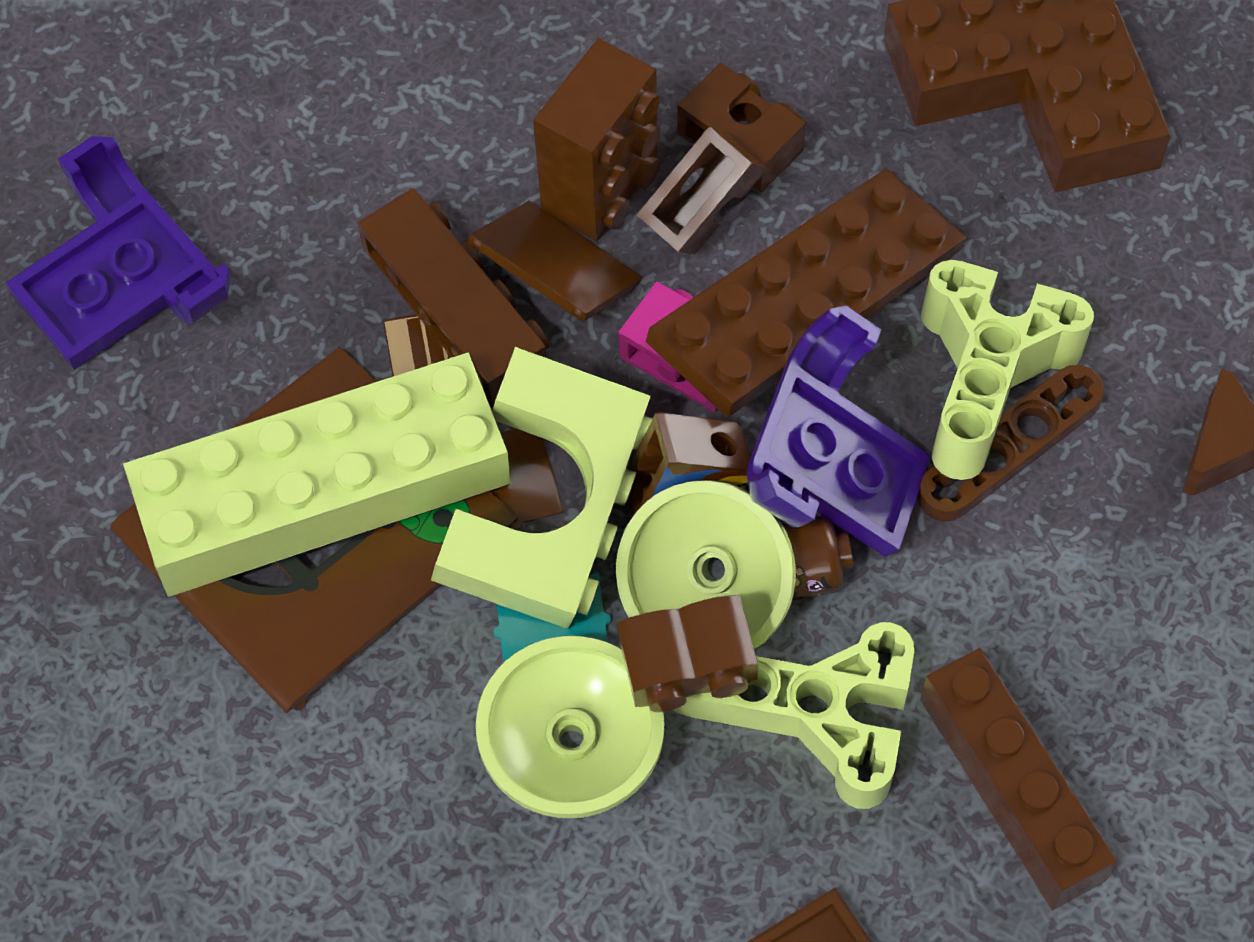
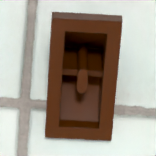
M1221 369L1211 392L1182 490L1183 493L1193 496L1254 469V404L1234 373Z

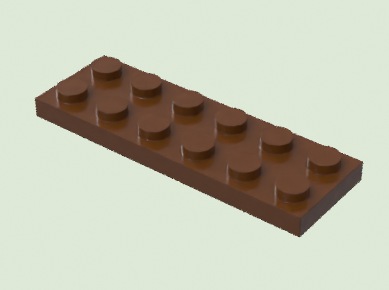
M885 168L650 326L646 343L728 418L780 381L791 352L805 331L819 316L831 308L848 306L865 319L869 318L928 276L935 265L951 259L963 248L967 237Z

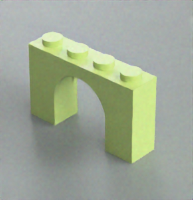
M515 347L493 407L492 414L494 419L499 423L549 440L564 449L574 459L582 473L586 490L584 509L567 525L545 533L517 531L455 509L437 558L431 581L567 629L576 612L587 615L599 582L588 576L595 557L606 560L618 526L607 523L613 504L617 503L624 506L631 490L636 472L626 469L632 449L637 451L653 419L644 416L650 395Z

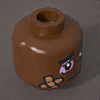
M815 516L814 520L800 527H791L785 522L782 523L791 542L795 557L796 582L792 600L839 591L844 583L843 569L854 567L848 532L836 534L833 523L823 516Z

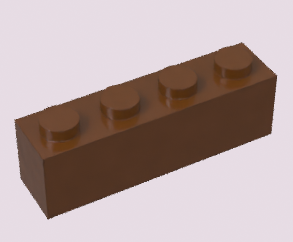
M413 187L357 222L363 250L450 357H456L469 352L491 408L495 404L515 347L546 358V349L549 348V342L542 329L534 320L529 319L525 322L515 310L516 304L508 288L499 279L492 282L482 270V261L474 247L468 244L467 240L458 242L450 232V223L437 203L432 201L427 204Z
M978 648L926 675L920 698L922 704L1051 910H1055L1106 882L1117 863V859L982 649Z

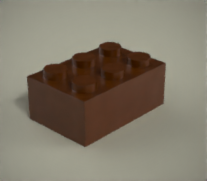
M598 38L533 119L541 209L595 241H598L608 227L615 230L621 225L630 207V197L638 187L647 189L658 174L661 161L657 159V142L660 137V129L657 127V109L660 104V96L657 95L656 68Z

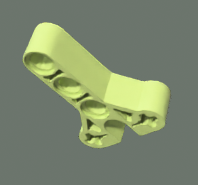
M957 260L942 261L933 267L927 284L921 319L931 332L940 335L958 368L942 411L932 450L934 466L943 475L952 479L964 480L980 474L985 465L1011 387L1049 369L1060 370L1069 365H1077L1079 363L1094 320V311L1086 300L1075 294L1037 283L1027 312L1015 317L1004 316L996 312L990 304L998 275L997 271Z
M880 622L870 626L862 634L859 643L811 666L756 656L758 677L757 680L748 683V685L761 687L767 693L764 699L757 702H749L742 699L739 695L727 698H714L711 692L696 693L686 697V703L674 709V711L687 717L798 737L835 777V788L839 797L850 806L858 809H869L879 805L888 795L895 771L901 731L855 721L849 715L847 709L857 703H870L903 710L914 657V642L910 634L903 627L891 622ZM879 651L891 653L890 665L886 666L884 679L879 678ZM807 696H816L826 702L828 708L820 713H809L804 711L797 702ZM868 750L871 753L869 760L871 779L870 782H863L858 780L859 765L863 764L865 751Z

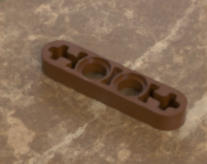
M1069 365L1060 369L1003 412L990 449L1002 454L1006 465L997 472L982 470L980 474L964 481L957 489L956 502L947 497L938 501L934 498L936 483L947 488L959 479H952L943 475L934 465L929 468L922 477L918 493L919 505L924 513L932 519L943 522L954 521L962 517L1089 420L1098 411L1104 393L1103 381L1099 375L1089 367ZM1067 384L1073 389H1078L1081 386L1087 388L1086 402L1079 397L1073 398L1063 406L1061 415L1059 414L1055 406L1064 399ZM1025 416L1039 417L1047 424L1049 433L1038 439L1028 438L1019 431L1017 422Z

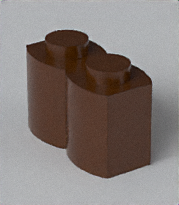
M740 595L710 598L679 609L647 612L617 622L618 638L635 707L649 706L652 712L670 711L684 705L687 701L686 697L696 693L711 692L714 698L732 697L747 690L748 683L757 680L758 663Z

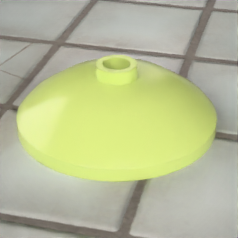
M699 480L674 485L659 492L635 513L620 541L616 560V580L622 605L629 618L652 611L679 609L710 598L740 595L755 650L775 633L789 610L795 589L796 566L792 545L782 523L776 516L754 503L747 490L725 482ZM713 557L720 559L724 564L725 573L721 579L712 577L708 571V563Z
M561 636L545 639L523 648L507 659L496 670L486 685L479 702L476 716V737L480 756L488 774L500 790L510 799L542 815L556 818H582L596 815L618 806L636 793L646 782L655 768L662 750L664 712H652L649 706L635 707L620 648L594 638ZM569 731H576L584 739L578 747L567 748L560 742L562 735Z

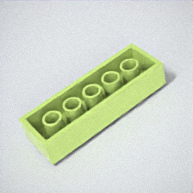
M469 352L123 463L155 568L168 597L511 484L508 452Z

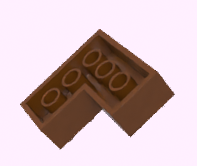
M903 0L888 4L884 42L915 127L1020 103L1055 193L1160 169L1171 133L1115 0Z

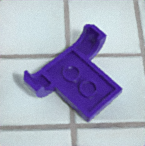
M92 136L58 158V161L74 192L96 222L6 282L13 298L75 370L167 306L185 323L193 324L227 300L230 273L225 264L216 269L148 193L129 168L113 137Z
M848 306L831 308L809 326L788 358L748 463L747 480L750 498L754 503L791 527H800L814 520L817 512L884 557H887L900 549L930 455L838 393L844 379L853 366L875 347L881 329Z

